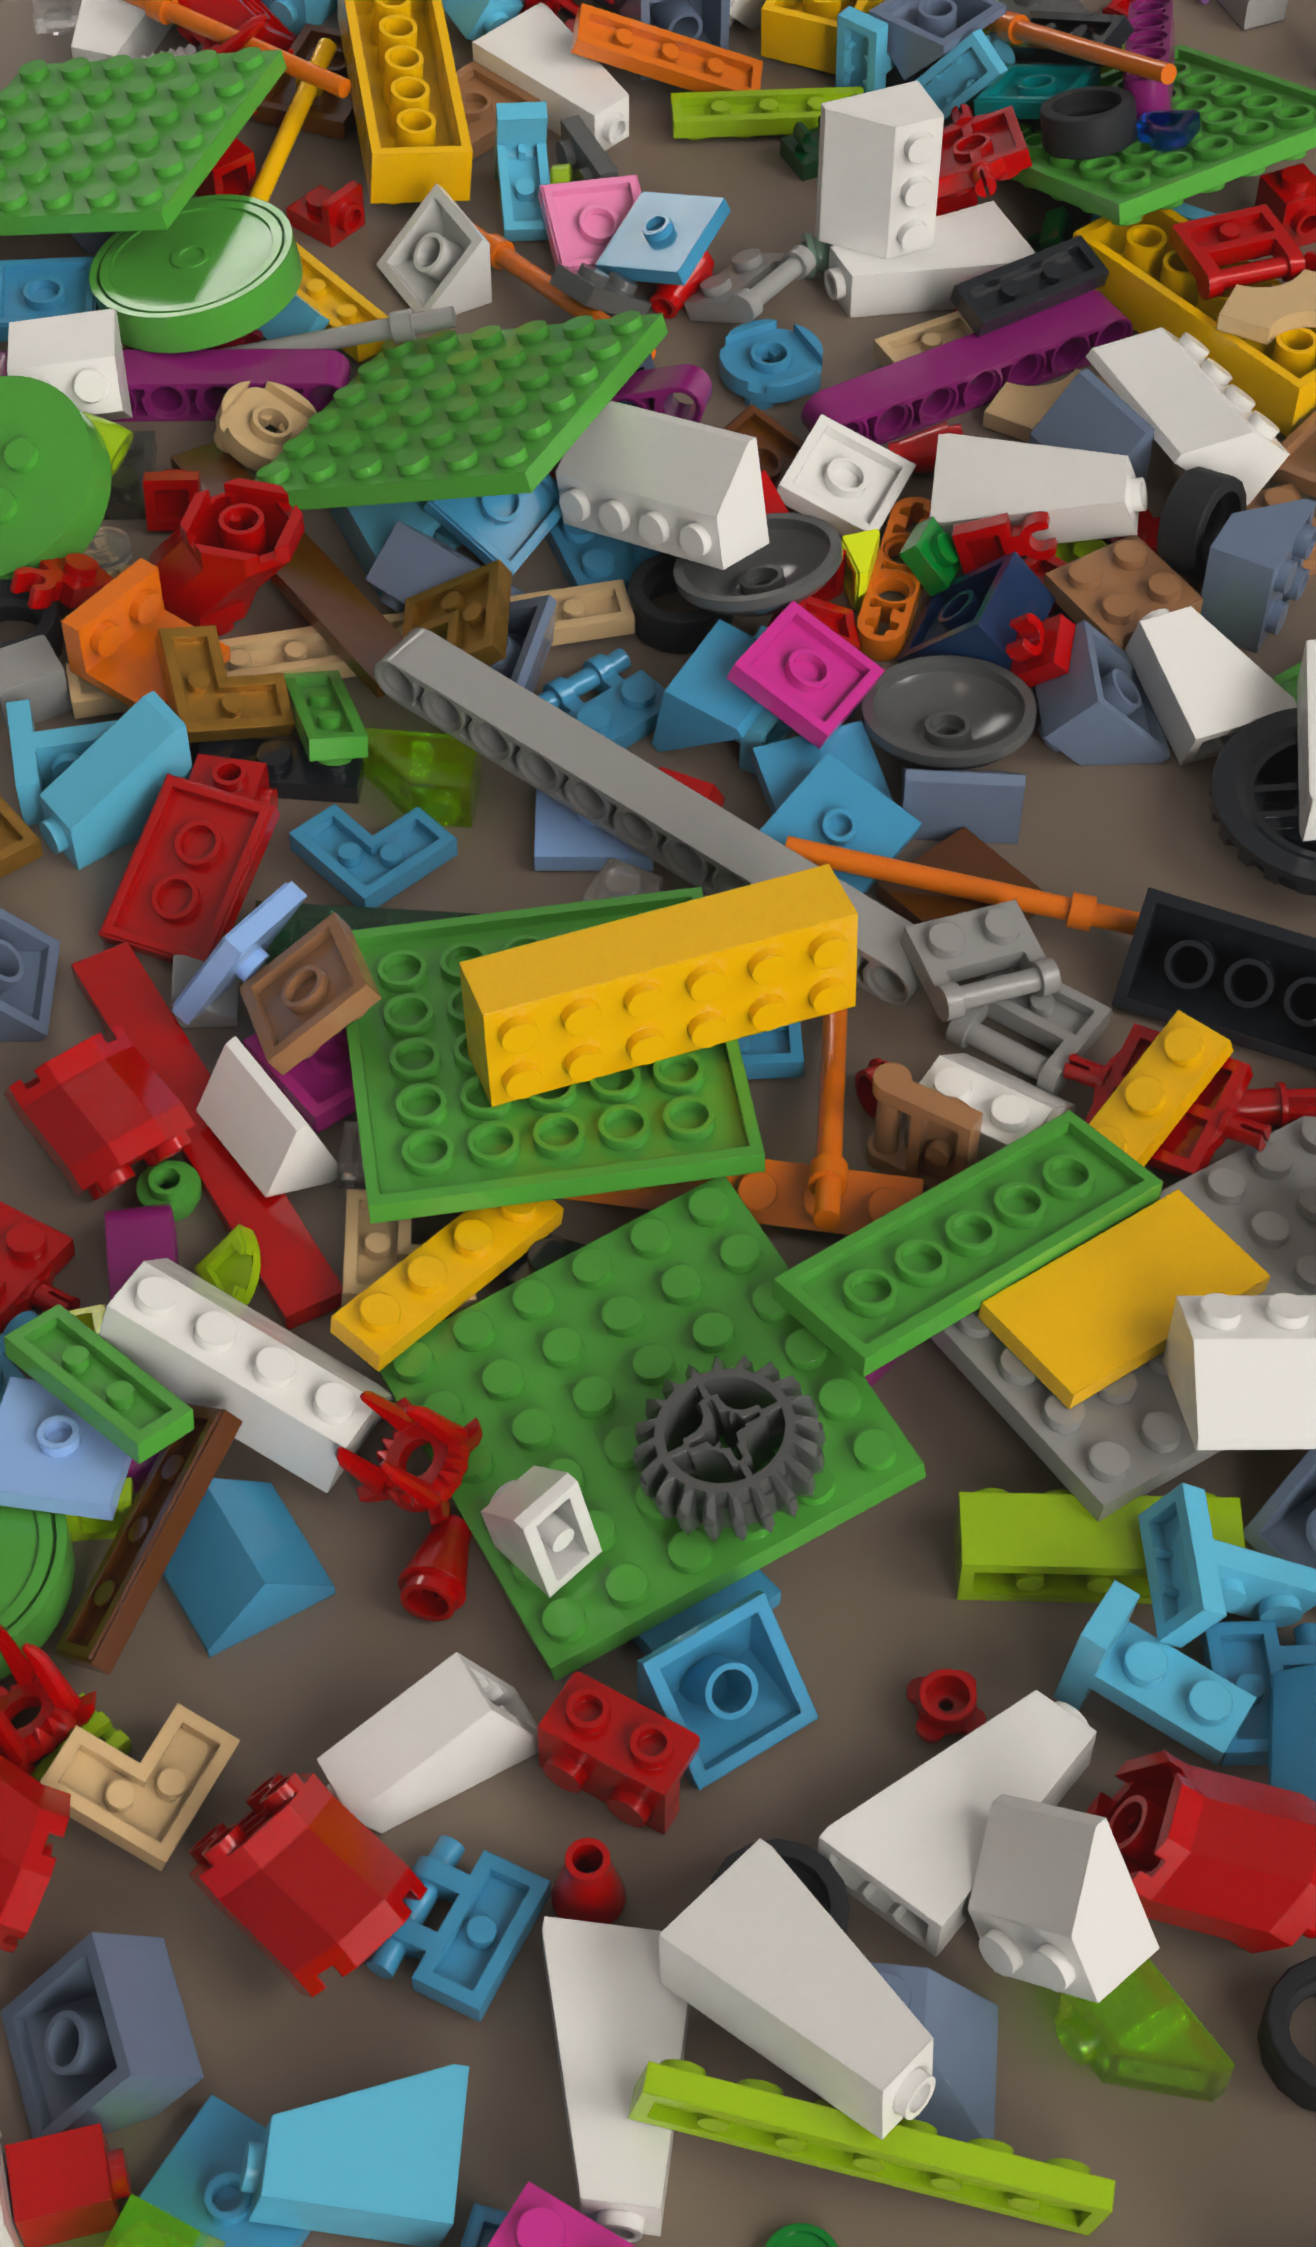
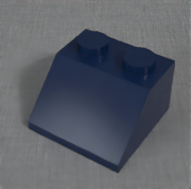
M1013 551L953 579L948 589L932 597L930 596L896 661L901 663L920 657L954 655L985 660L1011 671L1012 659L1005 649L1007 644L1016 641L1017 631L1009 626L1010 620L1027 613L1036 615L1040 621L1046 620L1056 599L1016 551Z

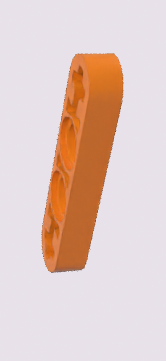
M923 497L903 498L893 506L858 615L857 633L861 647L859 651L873 661L886 662L896 659L910 634L923 585L906 564L896 563L890 558L899 555L911 534L907 533L911 524H919L930 518L931 500ZM892 591L902 593L906 598L901 601H887L879 595L883 592ZM880 621L889 623V630L885 632V635H878Z

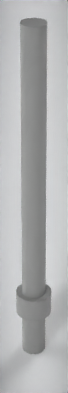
M453 306L413 313L412 309L408 308L389 312V318L221 349L335 350L393 339L394 343L398 344L417 340V334L457 327V319Z

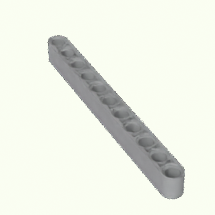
M425 628L411 630L375 665V679L383 692L392 700L696 887H702V891L709 895L818 867L816 864ZM837 878L858 913L856 985L890 1005L901 1006L906 1004L922 985L900 942L904 927L914 924Z

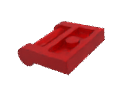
M1267 204L1177 223L1171 226L1169 243L1196 279L1197 290L1203 300L1221 297L1225 290L1234 289L1236 284L1247 286L1281 278L1284 282H1289L1305 269L1303 253ZM1272 255L1274 257L1225 269L1219 268L1220 266L1246 260H1255L1264 256Z

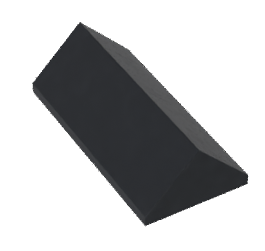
M1148 887L1112 1005L1167 1023L1177 1010H1180L1226 1037L1233 1044L1316 1069V938Z

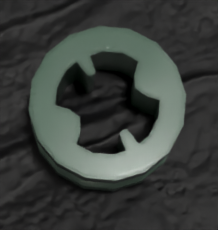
M809 232L802 233L800 245L807 247L813 253L816 260L815 269L805 278L814 279L816 273L822 272L824 275V272L829 269L830 246L833 245L819 241L816 237H812Z

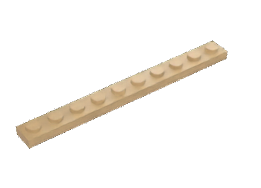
M623 579L510 596V602L551 595L557 601L554 638L551 646L635 634V616ZM404 612L383 615L402 635ZM312 626L219 640L230 647L231 659L225 663L227 677L339 670L342 678L357 676ZM65 663L75 719L127 712L131 708L72 673L69 663Z

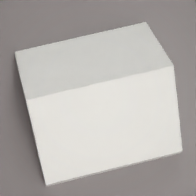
M435 184L376 265L414 313L453 306L455 314L458 315L492 303L490 243L445 189Z
M234 1036L229 1040L221 1052L196 1111L265 1197H271L330 1183L346 1174L309 1124L239 1039Z

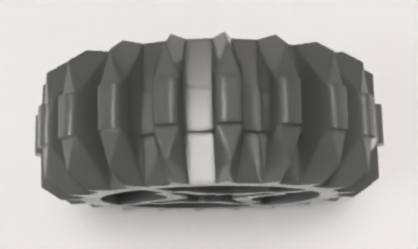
M743 1355L735 1368L726 1369L724 1362L715 1356L711 1366L712 1371L700 1374L697 1369L688 1364L685 1373L687 1381L680 1385L664 1379L662 1392L665 1400L646 1399L645 1414L647 1420L636 1423L635 1438L638 1446L634 1448L633 1459L637 1472L641 1473L639 1480L645 1496L649 1497L650 1500H654L658 1513L664 1517L665 1521L677 1517L679 1527L687 1535L703 1524L706 1535L714 1543L724 1527H733L735 1536L744 1542L748 1532L747 1525L759 1522L761 1527L772 1533L773 1526L775 1525L774 1513L779 1511L796 1517V1512L799 1508L796 1496L813 1497L816 1487L814 1474L822 1473L825 1464L822 1448L826 1438L823 1424L818 1422V1412L814 1400L810 1398V1395L802 1394L801 1385L795 1380L794 1375L780 1379L779 1370L774 1367L771 1361L757 1372H754L752 1362L745 1355ZM719 1436L724 1438L728 1448H722ZM731 1447H737L740 1460L735 1458ZM780 1448L777 1454L775 1455L774 1450ZM773 1458L769 1464H767L762 1470L757 1472L764 1462Z

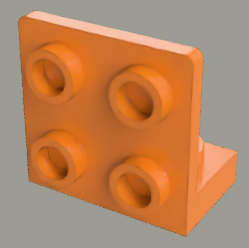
M140 558L61 620L66 651L72 673L129 707H132L144 695L155 691L169 706L155 638L160 628L193 626L164 609L158 567ZM220 642L225 664L231 659L230 647Z

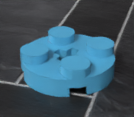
M755 320L737 326L725 337V346L723 349L720 348L719 374L723 383L732 392L744 397V402L747 406L752 403L760 410H767L775 403L796 400L805 395L814 394L820 389L823 347L819 339L803 326L794 324L793 331L777 328V320Z

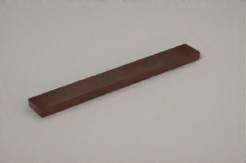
M215 442L170 457L172 469L200 471L201 491L209 489L210 497L225 492L224 483L236 478L255 480L239 461L229 453L221 451ZM304 532L291 561L274 574L270 580L377 698L383 697L386 694L379 687L375 679V665L404 637Z

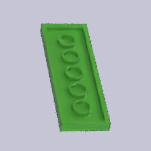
M1069 1110L773 1278L772 1298L864 1378L976 1311L986 1299L1160 1200L1163 1181Z

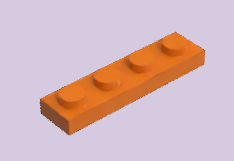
M581 3L576 14L571 53L693 92L760 90L762 60Z

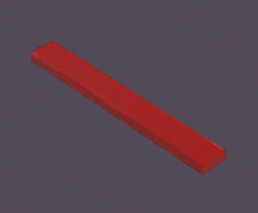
M126 941L71 964L75 981L106 1032L118 1024L122 1026L132 1045L181 1101L194 1122L195 1126L187 1132L192 1143L182 1148L183 1150L180 1151V1154L184 1161L199 1174L202 1190L227 1232L230 1233L238 1224L253 1230L259 1244L261 1257L258 1283L286 1329L291 1330L341 1307L342 1284L285 1193L265 1197L197 1113L196 1109L211 1075L129 943Z

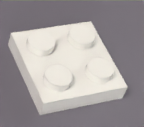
M821 414L781 480L777 492L786 506L801 514L817 517L828 522L842 536L878 529L880 532L893 506L908 483L916 464Z

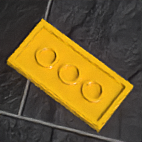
M1177 1189L981 1303L978 1318L1068 1409H1071L1165 1352L1176 1296H1205L1211 1293L1259 1295L1265 1291L1270 1275L1188 1197Z

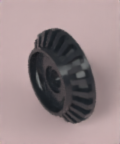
M1297 708L1285 709L1251 722L1233 735L1224 745L1213 768L1209 796H1211L1210 814L1212 821L1219 822L1220 824L1219 836L1224 844L1238 848L1237 859L1245 866H1257L1264 873V878L1275 884L1279 883L1296 892L1316 896V840L1303 842L1299 834ZM1292 780L1286 784H1280L1282 782Z

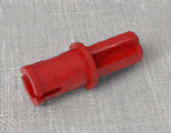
M1279 1081L1275 1082L1274 1087L1246 1089L1239 1103L1238 1115L1265 1125L1268 1124L1271 1127H1276V1130L1303 1116L1316 1117V1088L1287 1089L1285 1083Z

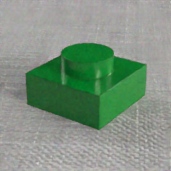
M933 516L915 526L899 553L900 557L931 597L948 589L961 567L953 537L942 529Z

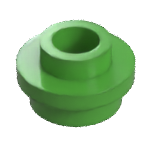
M168 1160L162 1161L154 1167H148L137 1181L136 1192L141 1207L171 1203L174 1222L188 1217L194 1211L202 1195V1185L199 1174L192 1166L181 1161ZM168 1186H174L173 1188H170V1189H163V1188L168 1187Z

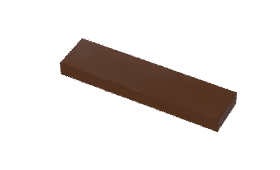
M187 1403L193 1409L194 1430L160 1451L56 1646L54 1654L73 1665L108 1675L111 1674L243 1422L227 1410Z

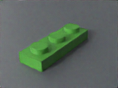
M339 670L284 674L296 724L295 727L309 762L318 761L327 766H341L350 763L354 758H368V734Z
M60 1304L4 1336L5 1353L8 1359L138 1464H141L194 1430L193 1409Z

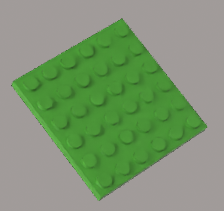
M1180 44L1175 46L1177 74L1173 83L1172 117L1169 123L1154 129L1138 130L1135 142L1123 151L1094 159L1069 160L1056 158L1045 152L1042 146L1040 120L1017 119L1033 166L1021 170L1018 175L1011 179L1022 183L1026 188H1034L1049 194L1054 200L1066 201L1080 207L1083 212L1094 213L1109 219L1114 225L1127 226L1136 224L1142 220L1143 215L1155 210L1179 207L1184 203V199L1193 195L1219 191L1225 187L1226 182L1239 177L1260 175L1266 171L1267 166L1282 160L1292 161L1303 158L1306 155V151L1316 147V90ZM1113 69L1100 74L1101 84L1099 86H1112L1124 89L1123 71Z
M248 47L233 53H217L215 50L208 49L193 55L173 56L170 52H162L149 58L131 59L128 55H117L108 60L88 61L87 58L78 57L70 59L65 63L46 64L44 60H33L25 63L19 68L18 74L10 84L0 91V236L168 230L287 69L282 51H261L258 47Z
M631 310L619 313L610 319L593 320L592 316L583 315L561 324L547 325L544 320H536L513 329L501 330L499 325H489L473 333L456 334L454 330H443L427 338H417L414 341L395 344L393 339L386 340L381 346L382 350L371 361L358 368V374L348 385L338 389L333 394L334 399L322 411L309 418L307 427L297 437L287 441L282 447L283 451L270 464L257 471V478L254 481L281 485L288 494L289 504L293 508L296 504L300 510L532 493L668 334L663 314L641 315L639 311Z
M702 887L352 930L382 998L370 1007L360 1019L346 1026L370 1224L765 1172L764 1147L738 1039L491 1107L468 1055L459 962L704 897Z
M726 1177L710 1179L441 1321L378 1372L387 1389L392 1393L395 1402L406 1397L413 1406L427 1407L463 1427L474 1418H478L483 1433L479 1445L470 1453L468 1469L463 1475L462 1483L450 1499L461 1518L465 1520L475 1543L554 1681L563 1678L926 1477L924 1462L865 1377H861L772 1298L773 1278L789 1270V1267ZM743 1355H745L752 1362L754 1372H757L771 1361L774 1367L779 1370L780 1379L794 1375L795 1380L801 1385L802 1394L810 1395V1398L814 1400L818 1412V1422L823 1424L826 1438L822 1448L825 1464L822 1473L814 1474L816 1487L813 1497L796 1496L799 1506L796 1517L779 1511L774 1513L775 1525L773 1526L772 1533L761 1527L759 1522L747 1525L748 1532L744 1542L735 1536L733 1527H724L715 1543L706 1535L703 1524L687 1535L679 1527L677 1517L665 1521L664 1517L658 1513L654 1500H650L649 1497L645 1496L639 1480L641 1473L637 1472L633 1454L635 1453L634 1448L638 1446L635 1438L636 1423L647 1420L645 1414L646 1399L665 1400L662 1392L664 1379L680 1385L687 1381L685 1373L688 1364L702 1374L712 1371L711 1366L715 1356L724 1362L726 1369H733ZM719 1436L722 1448H728L724 1438ZM431 1444L421 1445L427 1459L432 1464L434 1456L433 1447ZM731 1447L735 1458L740 1460L737 1447ZM780 1448L774 1450L775 1455L777 1454ZM771 1458V1459L767 1460L766 1462H764V1463L760 1466V1468L758 1469L757 1472H759V1471L762 1470L767 1464H769L770 1461H771L773 1458ZM534 1465L568 1472L578 1481L602 1549L598 1556L550 1598L494 1546L481 1511L489 1505L493 1495L501 1486L509 1481L518 1480Z

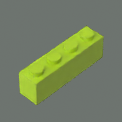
M984 1488L975 1492H959L954 1523L957 1600L1101 1603L1114 1580L1140 1594L1137 1604H1152L1138 1515L1163 1496L1140 1495L1097 1522L1067 1489H1056L1046 1493H1008L999 1488ZM1205 1492L1213 1539L1245 1548L1240 1497H1217L1214 1494Z

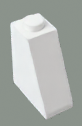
M1191 606L1172 612L1163 608L1148 613L1138 621L1137 627L1125 648L1180 766L1220 754L1224 745L1233 735L1261 717L1285 709L1297 708L1295 699Z
M455 1652L319 1756L317 1761L329 1781V1784L326 1786L329 1792L366 1827L382 1834L537 1754L538 1725L513 1686L458 1652Z

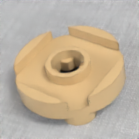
M245 381L234 385L224 395L216 414V431L213 437L216 446L221 451L229 453L246 467L258 471L270 464L283 451V445L290 439L297 437L309 424V418L317 412L306 398L285 385L267 381L264 388H248L251 381ZM270 424L278 430L274 433L266 430L265 427Z

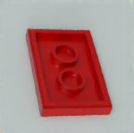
M167 774L98 933L100 938L104 942L116 946L127 941L133 951L172 964L174 955H185L205 962L221 939L234 927L281 815L276 806Z

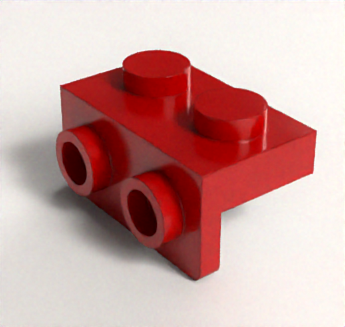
M575 1672L571 1675L537 1726L539 1767L543 1768L544 1773L553 1783L572 1793H579L583 1790L605 1802L614 1816L630 1826L641 1828L647 1825L665 1835L679 1813L680 1778L700 1748V1737L696 1733L582 1672Z

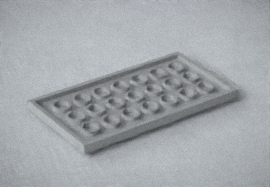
M1303 1116L1272 1132L1269 1141H1265L1266 1147L1261 1152L1246 1146L1161 1191L1160 1199L1179 1189L1270 1275L1265 1291L1259 1295H1274L1278 1293L1316 1295V1117ZM980 1308L931 1337L935 1344L1097 1522L1103 1520L1138 1496L1146 1495L1222 1451L1195 1450L1163 1364L1164 1352L1073 1408L1068 1409L978 1318Z

